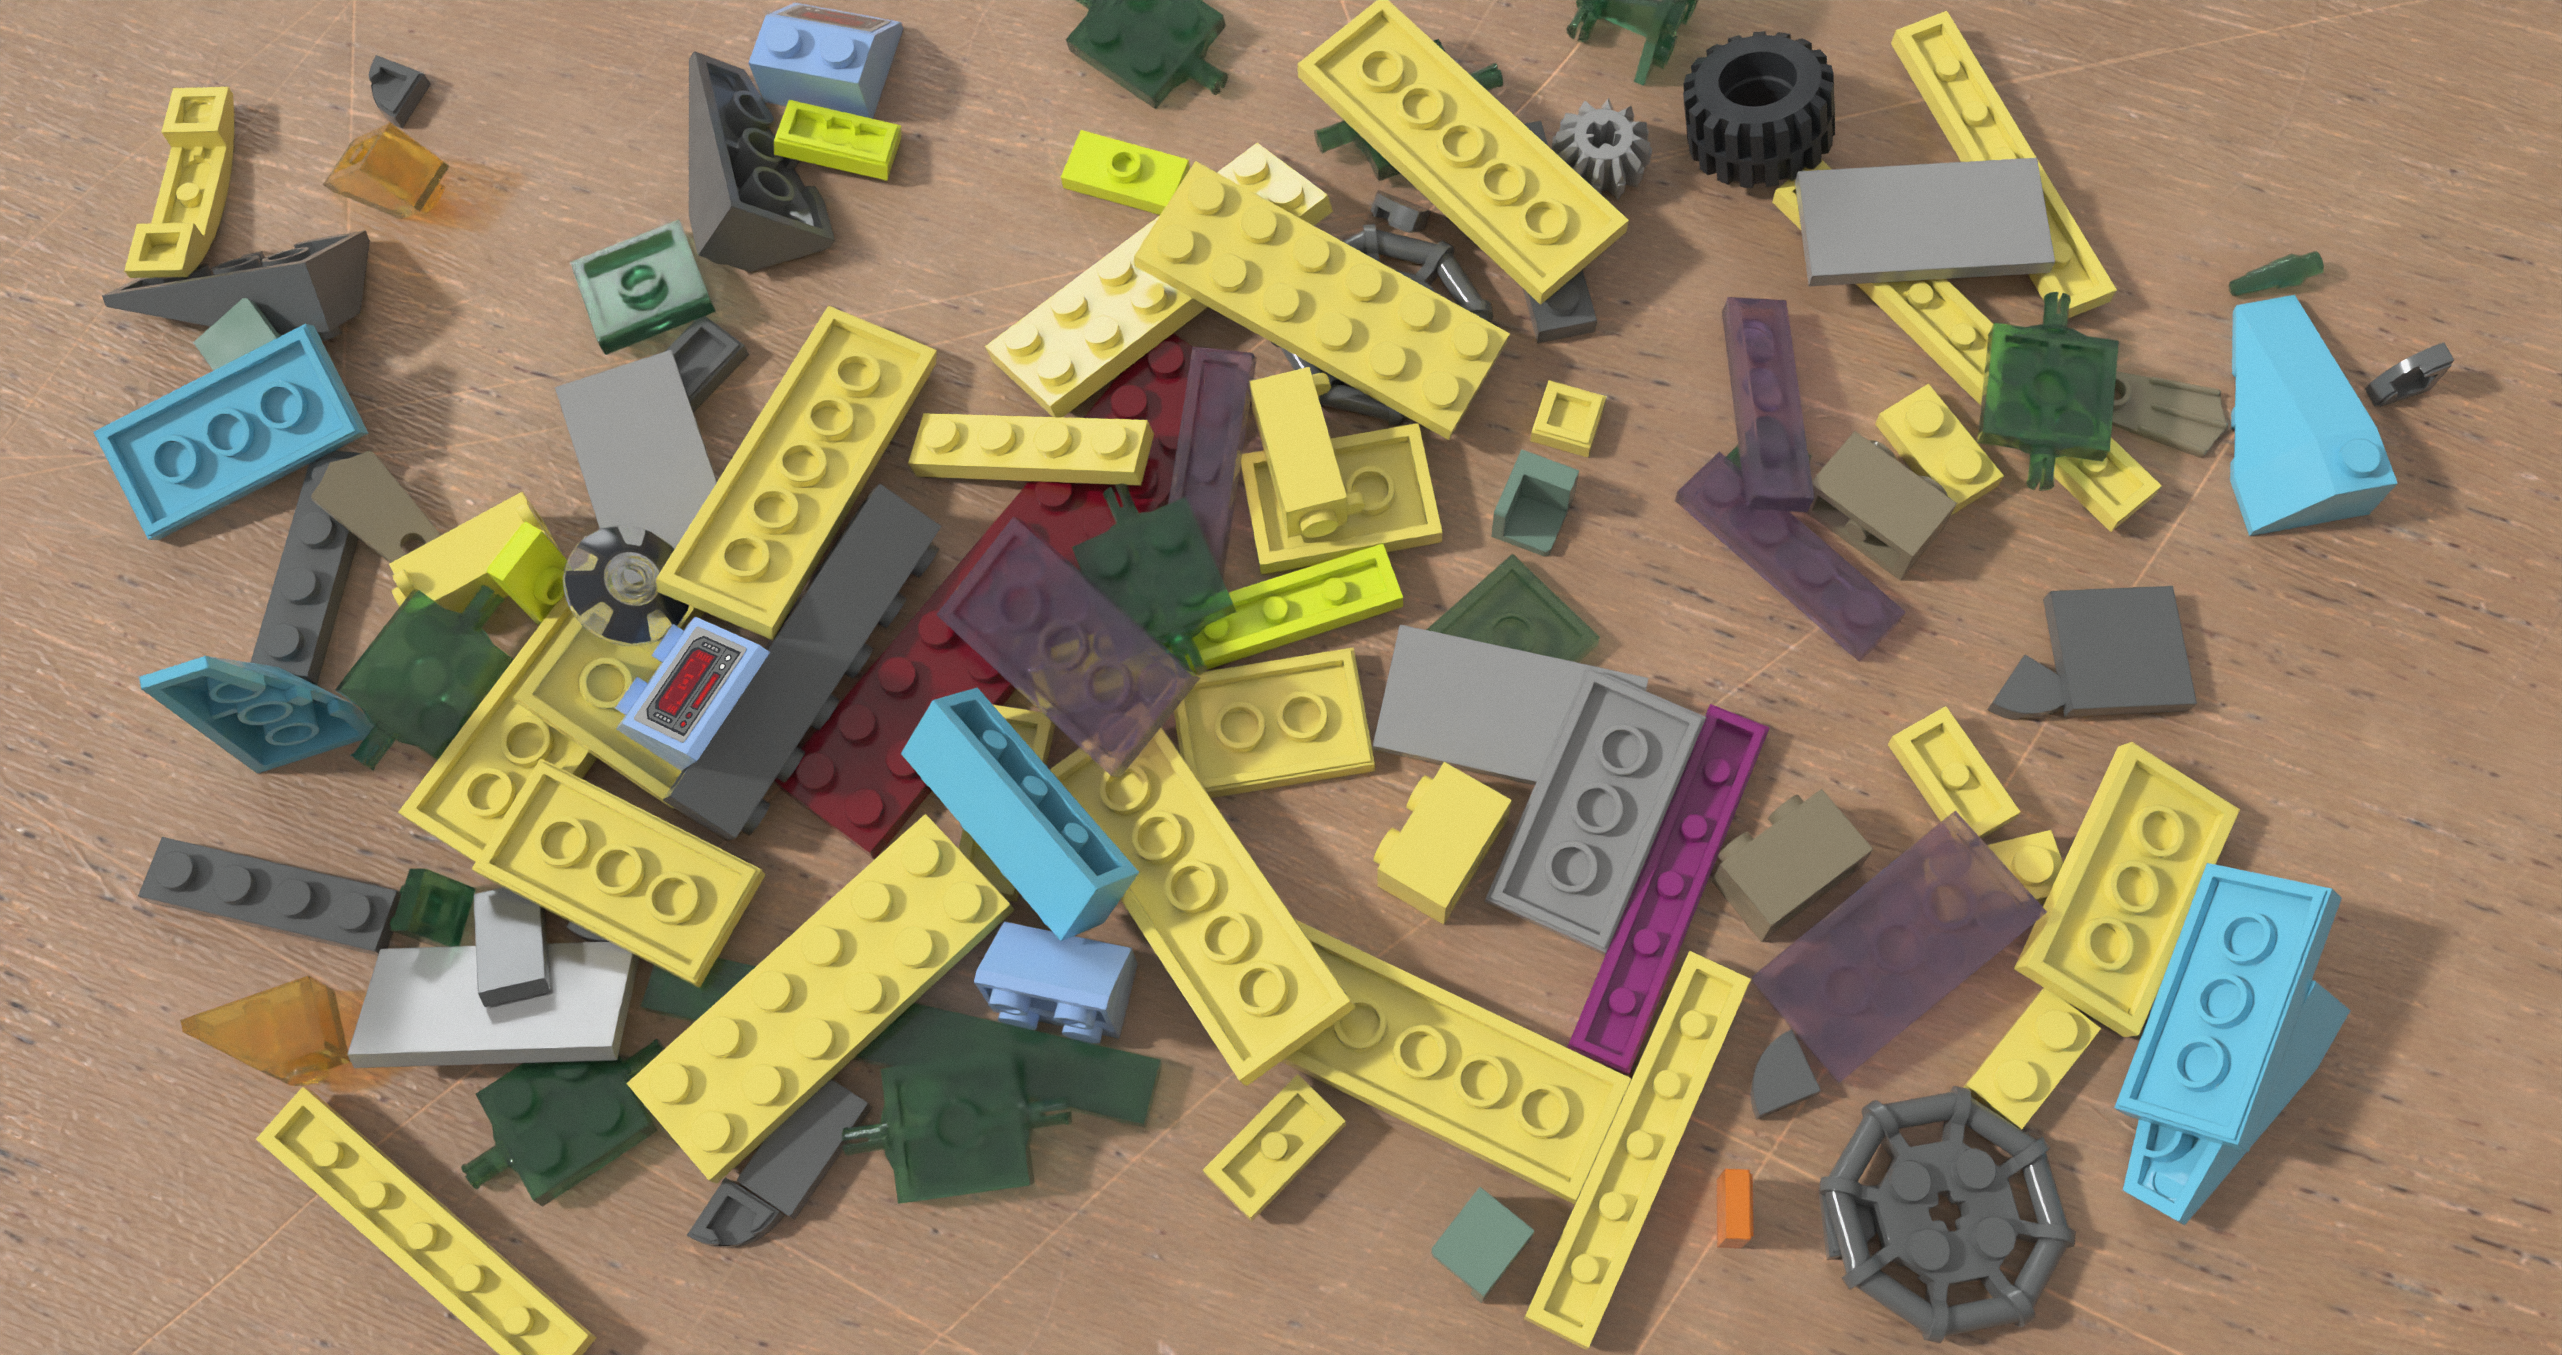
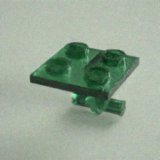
M1576 0L1578 10L1566 28V32L1572 39H1575L1580 29L1578 42H1586L1597 20L1605 19L1646 37L1634 78L1635 83L1644 86L1654 66L1664 69L1678 40V36H1675L1681 23L1684 25L1688 24L1699 0Z

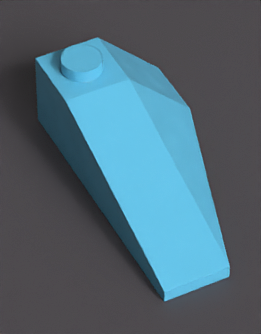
M2290 295L2236 305L2233 310L2232 375L2236 377L2235 407L2231 411V429L2235 430L2234 458L2230 462V482L2249 536L2369 515L2398 483L2376 425L2297 297Z
M203 656L139 677L140 686L144 692L257 774L378 735L376 724L351 702L279 667Z
M2312 980L2251 1147L2317 1070L2351 1011L2316 981ZM2139 1120L2123 1191L2179 1223L2186 1225L2247 1152Z

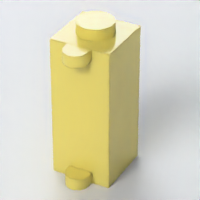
M1310 367L1249 381L1252 410L1288 538L1302 534L1308 538L1321 537L1336 530L1338 525L1348 523V515L1362 511L1366 505L1362 493L1352 492L1346 494L1318 398V396L1327 393L1331 389L1328 375L1324 373L1312 375Z
M523 492L516 494L389 564L394 573L392 575L398 586L392 590V594L409 621L412 622L420 618L438 635L508 596L486 570L525 521L541 530L560 551L542 516Z

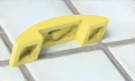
M229 87L173 88L161 132L171 146L152 222L150 224L136 225L124 270L129 278L188 277L198 267L208 252L222 218L232 170L234 98Z

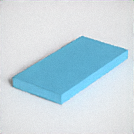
M304 324L93 432L148 540H160L369 434L315 326Z
M2207 863L2114 1108L2126 1116L2249 1153L2342 897L2331 888Z

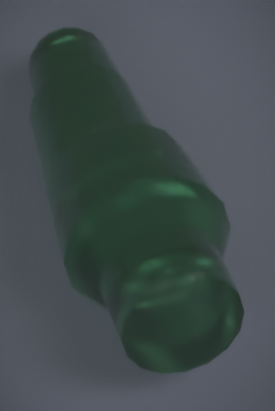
M2317 251L2304 255L2291 253L2230 281L2228 288L2233 296H2239L2274 287L2282 289L2298 286L2307 278L2323 273V260Z

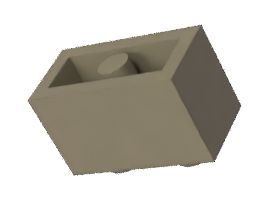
M1854 431L1810 482L1800 509L1901 581L1944 529L1957 503L1948 497L1947 492L1938 482L1926 476H1918L1898 462L1894 453L1887 446L1875 440H1867Z
M1822 789L1806 801H1803L1799 795L1791 797L1768 817L1772 824L1771 827L1756 838H1753L1749 832L1741 834L1718 854L1722 863L1719 865L1712 882L1761 942L1859 870L1873 851L1870 844Z

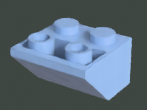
M1004 922L977 968L974 983L993 1012L1000 1013L998 1020L1006 1025L1020 1029L1036 1030L1038 1022L1062 1026V1034L1068 1038L1097 1044L1100 1043L1102 1035L1120 1038L1138 963L1132 948L1076 936L1060 941L1052 931Z

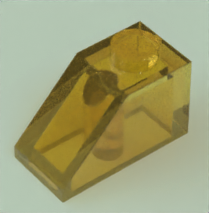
M388 123L353 139L323 185L334 193L398 219H403L420 211L426 214L437 204L445 191V186L440 183V180L448 170L449 165L395 125Z
M309 975L180 1020L183 1033L290 1086H305L319 1082L329 1076V1069L351 1062L347 1055L348 1048L335 990Z

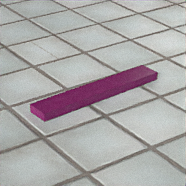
M1712 704L1709 705L1706 712V719L1567 1046L1568 1049L1627 1077L1634 1064L1770 729L1767 726Z

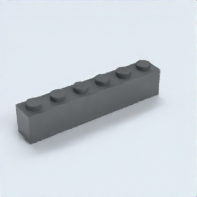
M879 484L867 495L795 602L774 640H770L766 645L765 649L770 652L702 755L697 762L681 771L663 798V801L725 841L735 839L740 831L750 836L760 824L771 805L762 798L775 778L786 782L802 760L805 751L797 745L808 728L812 726L820 730L838 705L840 699L831 693L845 674L853 679L871 655L873 648L865 643L877 624L887 628L904 605L907 598L900 594L899 590L911 573L920 578L935 558L939 547L931 542L942 526L883 485Z

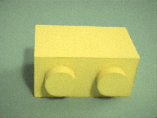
M1444 762L1434 779L1424 775L1418 782L1406 806L1413 813L1401 832L1391 828L1381 841L1373 858V861L1379 864L1377 869L1378 887L1444 925L1507 823L1512 800Z

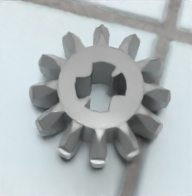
M1609 98L1602 105L1601 109L1596 110L1588 102L1584 101L1582 106L1579 107L1578 115L1565 113L1564 118L1560 122V130L1553 137L1552 150L1596 191L1601 194L1602 191L1607 190L1617 200L1624 193L1625 185L1638 186L1643 179L1644 169L1650 163L1652 154L1650 142L1647 141L1649 135L1647 122H1634L1635 114L1633 113L1632 106L1620 112L1614 111Z

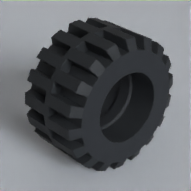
M1766 31L1753 32V36L1742 38L1741 35L1728 38V43L1725 45L1715 44L1706 50L1707 57H1698L1691 65L1692 73L1686 74L1683 83L1687 141L1693 161H1699V167L1705 174L1717 173V181L1727 185L1737 181L1740 182V187L1754 188L1755 184L1766 183L1767 188L1778 186L1779 180L1788 178L1790 181L1796 180L1798 171H1803L1805 167L1814 169L1822 162L1821 154L1829 153L1833 145V136L1835 135L1834 73L1832 65L1827 64V56L1821 49L1812 50L1811 42L1803 38L1792 40L1791 34L1778 32L1775 36L1766 35Z

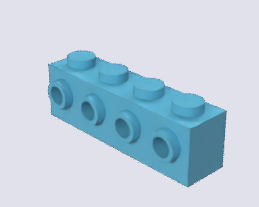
M978 688L938 698L931 702L901 752L902 756L1060 941L1104 924L1139 874V871Z

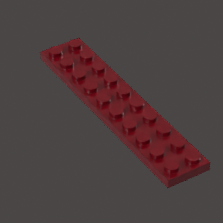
M1175 334L1170 335L1124 370L1083 418L1148 420L1154 432V437L1141 485L1029 481L840 702L820 730L817 729L801 748L805 751V754L786 782L777 778L774 780L779 789L875 860L932 791L901 754L931 702L938 698L978 688L992 705L1003 706L1032 671L1028 656L1049 650L1252 406L1250 384Z

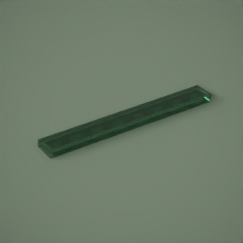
M717 958L699 988L654 965L641 1007L647 1012L695 1022L756 966ZM913 1003L853 1058V1060L1143 1128L1147 1126L1162 1067L1160 1059Z

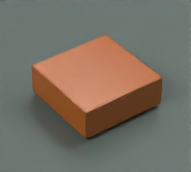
M1725 1168L1717 1178V1248L1741 1249L1754 1237L1753 1174H1750L1749 1169Z

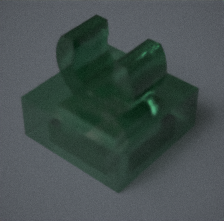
M426 868L409 869L405 884L401 886L399 892L401 898L395 917L391 918V931L434 947L460 946L476 888Z

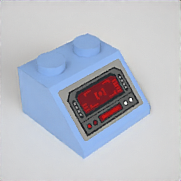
M793 3L765 16L748 64L766 103L787 106L788 101L793 100L873 119L903 31L902 22Z
M694 617L684 630L673 624L651 655L662 662L647 683L641 678L636 677L615 707V709L625 715L616 729L682 771L697 762L770 652L759 644L697 617Z

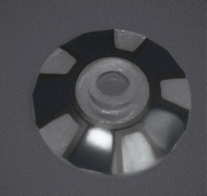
M609 526L587 535L571 552L563 574L564 594L573 615L589 632L613 644L643 646L663 639L673 624L678 627L689 608V605L661 594L657 590L656 578L675 549L657 534L635 526ZM629 569L637 572L643 578L644 584L639 586L630 584L624 577V570Z

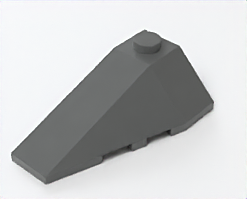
M694 51L689 58V219L698 256L707 258L716 264H726L751 272L829 249L835 242L825 201L816 186H804L795 171L796 166L800 162L799 160L774 155L775 136L769 128L774 117L746 71Z
M366 230L298 242L294 245L295 249L282 251L266 258L263 251H259L218 264L211 269L209 264H201L188 277L135 279L102 295L106 307L206 326H212L241 299L247 298L257 304L277 333L284 335L304 324L315 326L321 340L324 341L340 335L342 332L339 325L360 314L370 240Z

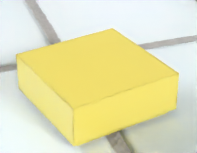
M1549 380L1531 432L1530 441L1589 457L1607 396Z

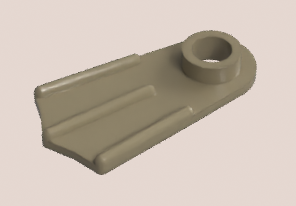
M2104 370L2092 374L2085 381L2081 390L2082 404L2086 411L2094 418L2199 458H2203L2212 444L2228 428L2222 410L2221 391L2216 388ZM2112 387L2120 393L2121 399L2110 400L2106 398L2101 388Z
M366 451L351 458L330 462L322 481L311 495L313 502L390 563L406 555L402 551V546L405 542L415 539L427 544L440 536L438 530L372 451Z

